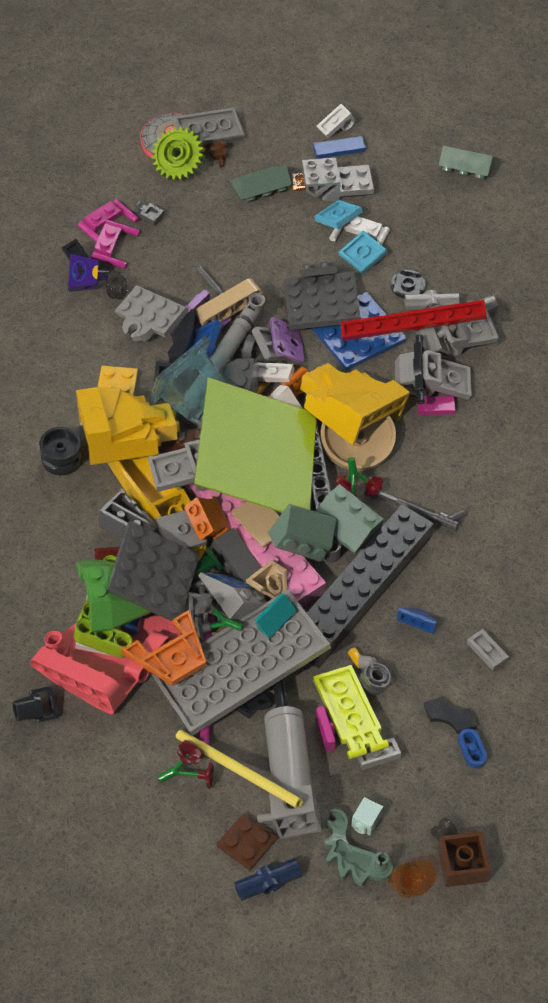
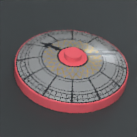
M162 114L145 124L140 136L141 146L150 158L155 155L151 150L156 149L153 143L159 142L157 137L162 138L161 133L167 134V129L171 132L173 131V117L186 114ZM181 151L176 152L175 157L180 156Z

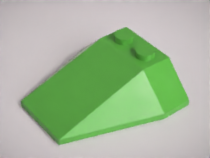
M97 559L76 561L79 579L84 580L90 604L88 617L92 632L113 630L151 613V611L106 590L115 562Z

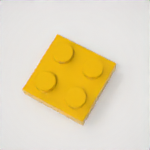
M102 366L98 387L121 388V391L128 395H134L138 369Z

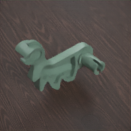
M339 809L329 810V818L336 817V820L333 822L327 820V825L333 834L325 842V848L331 849L326 858V864L329 865L334 860H337L340 879L344 880L347 874L351 872L354 882L359 886H363L368 879L380 882L388 880L392 875L393 869L388 854L384 852V856H381L382 852L375 854L350 845L346 840L347 814Z

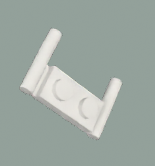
M357 216L341 228H334L329 239L335 242L342 229L357 235L364 230L373 239L377 240L378 243L383 245L390 229L388 227L383 228L380 223Z

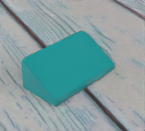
M282 592L255 619L258 630L266 637H272L296 612V609Z

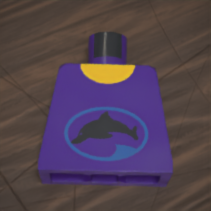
M70 254L69 292L97 289L98 280L108 281L109 270H99L98 260Z

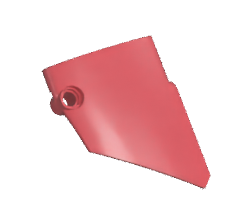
M161 616L142 617L139 633L136 635H132L123 626L120 631L131 636L132 643L139 640L148 653L153 652L181 635L172 621ZM76 623L63 633L58 631L49 632L44 638L46 645L41 647L30 660L31 665L58 686L108 714H114L137 683H143L151 674V672L127 657L118 658L76 649V641L73 637Z

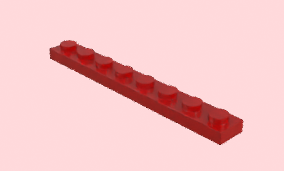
M485 300L341 322L342 339L347 341L487 319Z

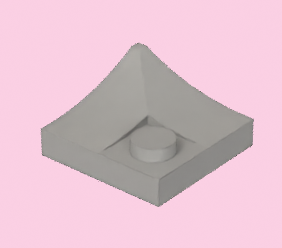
M255 327L252 330L265 361L291 360L274 351L270 328Z

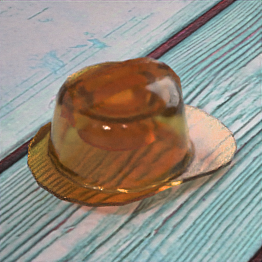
M417 860L396 866L387 881L391 883L393 889L400 896L410 898L427 893L435 883L436 873L430 862Z

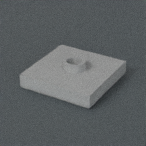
M186 510L156 519L162 536L188 549L200 547L207 543L206 539L199 540Z

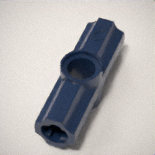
M291 859L274 867L272 865L263 866L254 875L234 882V886L239 898L243 901L261 893L270 894L272 890L275 892L281 885L301 878L302 874L297 861Z

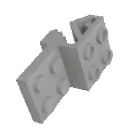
M336 158L302 160L306 192L315 198L322 194V199L326 202L337 201L340 199V196L373 194L374 192L369 165L337 167Z
M487 309V319L418 329L415 332L416 335H422L425 351L430 350L440 353L441 359L460 356L466 347L496 343L499 339Z
M200 440L184 443L185 448L148 457L157 492L194 483ZM195 485L196 491H201V490L207 489V488H204V487Z

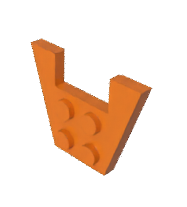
M189 610L172 620L173 625L181 634L177 638L151 653H148L140 641L136 640L121 649V653L171 686L206 667V659Z

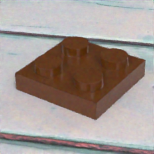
M243 813L217 842V847L251 871L277 841V837Z

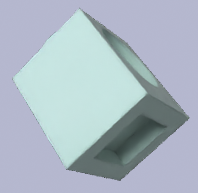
M364 797L352 817L351 826L360 834L366 833L371 835L382 816L383 806Z

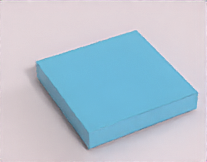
M337 200L315 215L314 218L318 223L339 229L363 213L360 206Z
M364 230L338 252L339 256L362 275L388 253L386 248Z

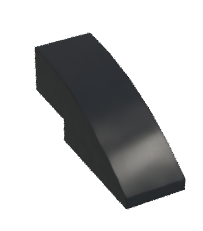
M192 309L171 336L173 345L167 352L170 361L185 363L189 357L196 336V316Z

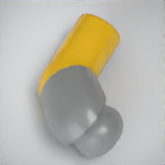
M356 648L348 651V655L357 668L365 669L368 664L377 662L374 657L360 655Z

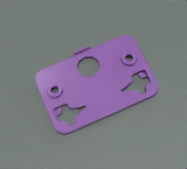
M272 317L270 319V328L274 351L281 356L302 363L304 355L299 329L289 330V323ZM291 340L295 341L298 346L293 345Z

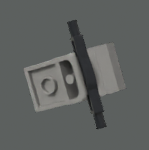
M420 334L415 336L414 352L401 354L395 360V381L408 390L410 394L417 396L418 404H424L425 397H431L435 391L469 400L472 396L470 367L443 360L440 353L430 350L425 351L423 337Z

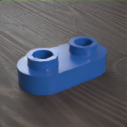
M473 729L462 730L458 737V745L467 765L474 769L483 767L486 763L487 754L478 733ZM465 740H471L472 743H466ZM477 757L479 761H474L472 758Z

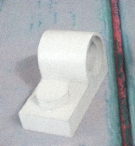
M340 104L317 125V128L329 139L340 128L343 131L352 128L355 120L352 114Z

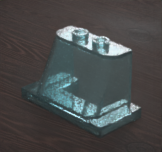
M204 336L156 377L150 399L156 403L162 397L189 421L200 411L203 412L207 378L227 383L206 354L211 340Z

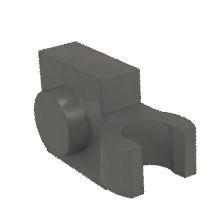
M137 200L133 204L136 207L133 212L140 215L141 219L153 226L164 216V210L151 203L146 206Z

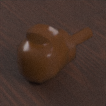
M215 141L210 145L209 150L211 155L216 160H219V167L222 168L223 160L227 158L228 145L225 141Z

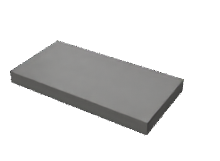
M235 108L175 116L172 119L174 127L178 130L182 126L184 130L189 128L190 132L194 131L200 137L199 141L204 143L203 145L213 144L215 141L226 142L245 137Z

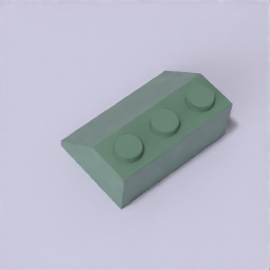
M443 146L439 166H443L442 170L452 172V169H457L459 174L468 175L470 172L475 173L477 178L485 179V176H490L495 157Z
M286 165L274 166L230 180L239 198L246 199V201L256 199L255 196L259 194L262 197L272 194L271 191L277 189V192L286 190V186L292 185Z
M340 484L327 494L315 511L335 518L333 537L354 554L373 538L380 530L384 520Z
M289 503L268 531V534L275 548L321 562L332 548L336 520L333 517Z

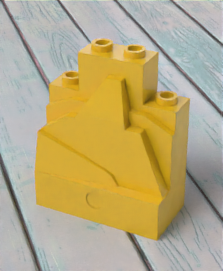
M329 363L305 373L300 387L307 394L304 408L352 446L355 445L360 430L390 415L394 420L399 421L410 394L408 390L395 380L383 383L373 379L366 373H360L357 369L344 373L338 371Z
M94 387L76 390L79 422H82L91 465L159 454L158 447L161 446V442L177 440V432H180L179 421H176L175 409H171L170 403L150 406V403L146 402L144 395H128L121 391V388Z

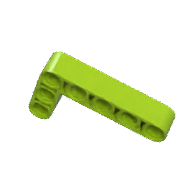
M107 556L103 561L115 562L116 556ZM87 597L76 622L73 635L74 640L79 644L118 658L126 657L121 653V649L132 643L131 636L117 629L92 632L87 615L90 609Z

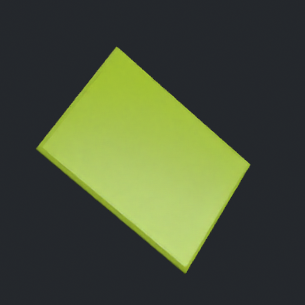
M208 377L194 485L282 513L289 503L310 510L316 417L305 409Z

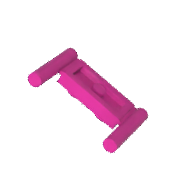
M115 199L113 202H108L84 217V221H80L78 227L97 242L99 235L96 231L104 226L106 220L113 221L122 214L134 223H137L140 219L120 201Z
M106 220L91 259L125 269L127 262L112 258L111 255L121 231L138 236L140 230Z

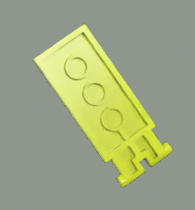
M352 665L313 676L314 684L342 745L347 744L350 750L347 751L349 759L367 754L366 748H369L372 753L389 747L387 739L382 740L381 726Z

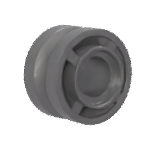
M373 662L365 667L358 680L364 692L370 695H379L390 683L391 674L383 664Z

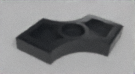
M443 697L425 701L423 704L430 722L446 723L457 734H460L464 729L474 730L477 728L470 708H455L449 705Z

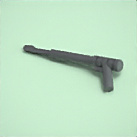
M381 491L375 495L376 497H382L394 502L398 506L402 504L417 514L455 531L459 527L457 520L466 516L464 509L449 516L444 513H434Z

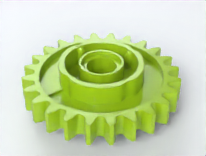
M180 126L179 130L173 127L172 132L167 129V134L162 132V138L157 137L159 142L153 143L156 149L151 150L155 154L151 158L155 160L153 165L157 167L156 171L161 172L160 175L163 177L166 176L167 179L172 178L174 181L178 178L183 181L184 176L189 179V174L195 175L194 170H200L198 165L203 164L200 159L205 158L201 154L205 151L201 147L204 143L199 141L200 137L194 131L190 132L189 128L184 130L182 126ZM181 151L180 156L175 157L176 152Z

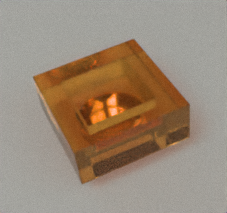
M303 173L292 174L293 190H306Z

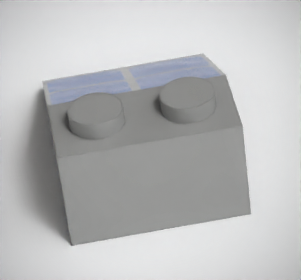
M200 573L198 575L229 619L239 620L267 603L262 592L226 574Z

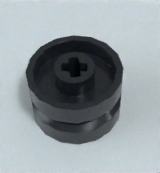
M54 427L47 430L41 436L39 441L41 461L46 471L62 476L75 472L81 466L83 460L81 441L76 431L67 427Z

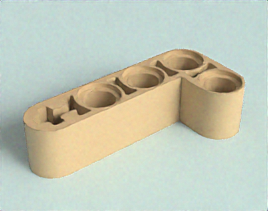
M246 279L195 310V316L202 326L214 320L222 322L244 309L252 294L260 293L263 295V292L253 279Z

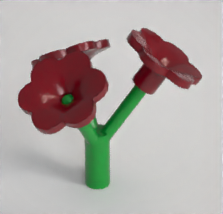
M348 458L350 473L345 476H337L334 487L336 488L340 484L357 497L355 488L358 484L355 481V476H358L365 484L364 495L374 497L382 489L383 479L376 476L372 479L365 478L357 471L355 458Z
M185 739L178 745L179 750L177 754L180 757V761L174 767L158 775L159 780L164 782L175 775L196 776L198 779H205L207 789H211L214 772L213 762H209L206 771L191 772L179 770L184 763L198 764L200 759L203 760L204 758L203 753L192 742H188Z

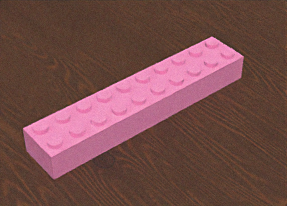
M194 483L184 485L194 498L209 499L211 496L217 497L231 529L235 528L261 568L272 560L287 569V589H289L302 608L325 593L326 582L303 556L275 548L273 542L262 548L232 515V510L247 501L210 489L196 491Z

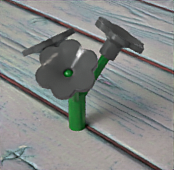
M211 592L209 594L204 593L201 596V599L196 603L195 614L199 615L205 611L209 614L213 613L222 622L211 625L210 623L202 624L199 617H195L197 635L201 642H204V633L211 631L213 628L227 626L241 631L243 627L242 623L225 617L215 605L217 601Z

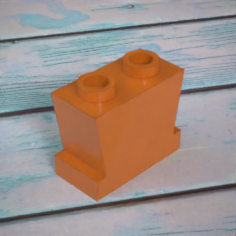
M211 496L209 499L196 497L184 506L200 541L210 537L215 539L231 529L216 496Z

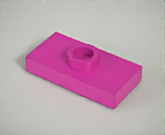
M324 706L317 707L316 721L326 752L335 751V739L333 736L335 729L333 722H329Z

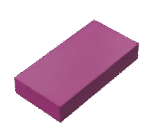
M454 396L425 397L424 404H418L417 402L418 415L455 414Z

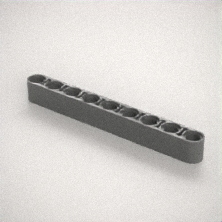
M317 421L311 487L314 512L327 494L330 493ZM334 537L332 548L324 557L330 563L337 562L340 559L341 543Z

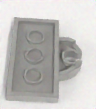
M137 285L115 310L118 316L125 319L122 328L127 338L131 337L133 341L143 340V342L147 341L153 333L167 338L189 312L185 306Z

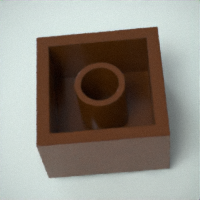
M482 831L439 837L438 853L445 887L489 881L491 869Z

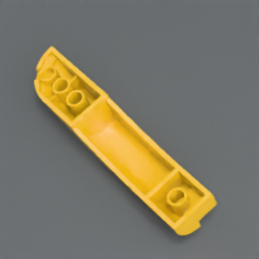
M155 455L107 462L131 500H134L136 506L141 511H145L156 524L157 518L184 511V506L191 502L184 489L180 487L157 492L148 463V457ZM207 543L206 545L190 549L200 554L198 561L205 553Z

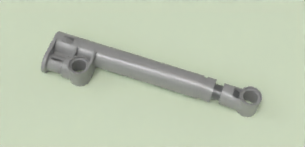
M254 293L249 297V302L241 312L240 318H236L175 408L176 421L178 420L179 423L191 429L201 428L207 378L218 379L251 330V325L254 324L258 316L263 314L265 298L262 294Z

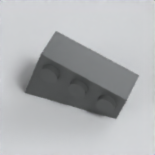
M123 489L99 511L98 527L120 539L123 538L127 523L130 520L158 534V525L145 511H141L136 506L134 500H130L125 495L126 492Z
M235 528L215 538L210 546V550L214 555L218 556L217 560L226 573L247 584L246 579L261 569Z

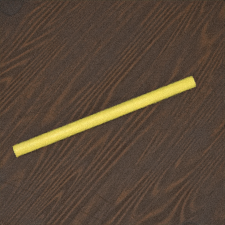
M184 730L177 732L176 738L183 742L186 739L188 742H192L207 757L297 809L302 806L303 799Z

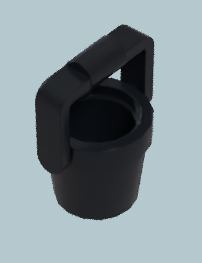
M49 686L28 691L29 696L12 702L13 713L17 721L35 719L36 723H41L58 717L57 708L59 707L56 695L53 694V690ZM47 691L53 716L43 718V706L38 693Z

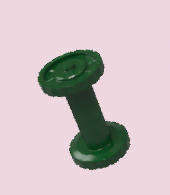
M209 547L205 549L208 555L197 562L191 583L200 578L198 576L200 573H207L215 566L219 570L223 569L217 560L218 556L214 555Z

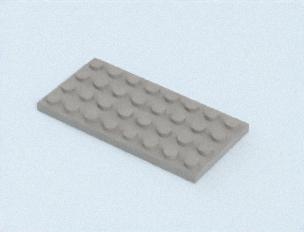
M289 589L283 593L293 604L296 612L272 637L268 638L258 630L255 619L278 596L239 619L237 622L243 624L241 631L227 627L202 642L201 647L206 659V667L174 686L151 674L192 736L331 649L330 643Z

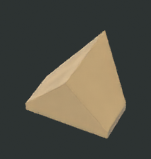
M271 560L246 579V583L263 594L275 598L287 590V569Z

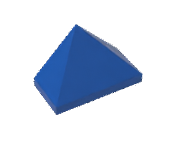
M401 607L398 609L397 621L431 634L435 633L437 621L425 610Z

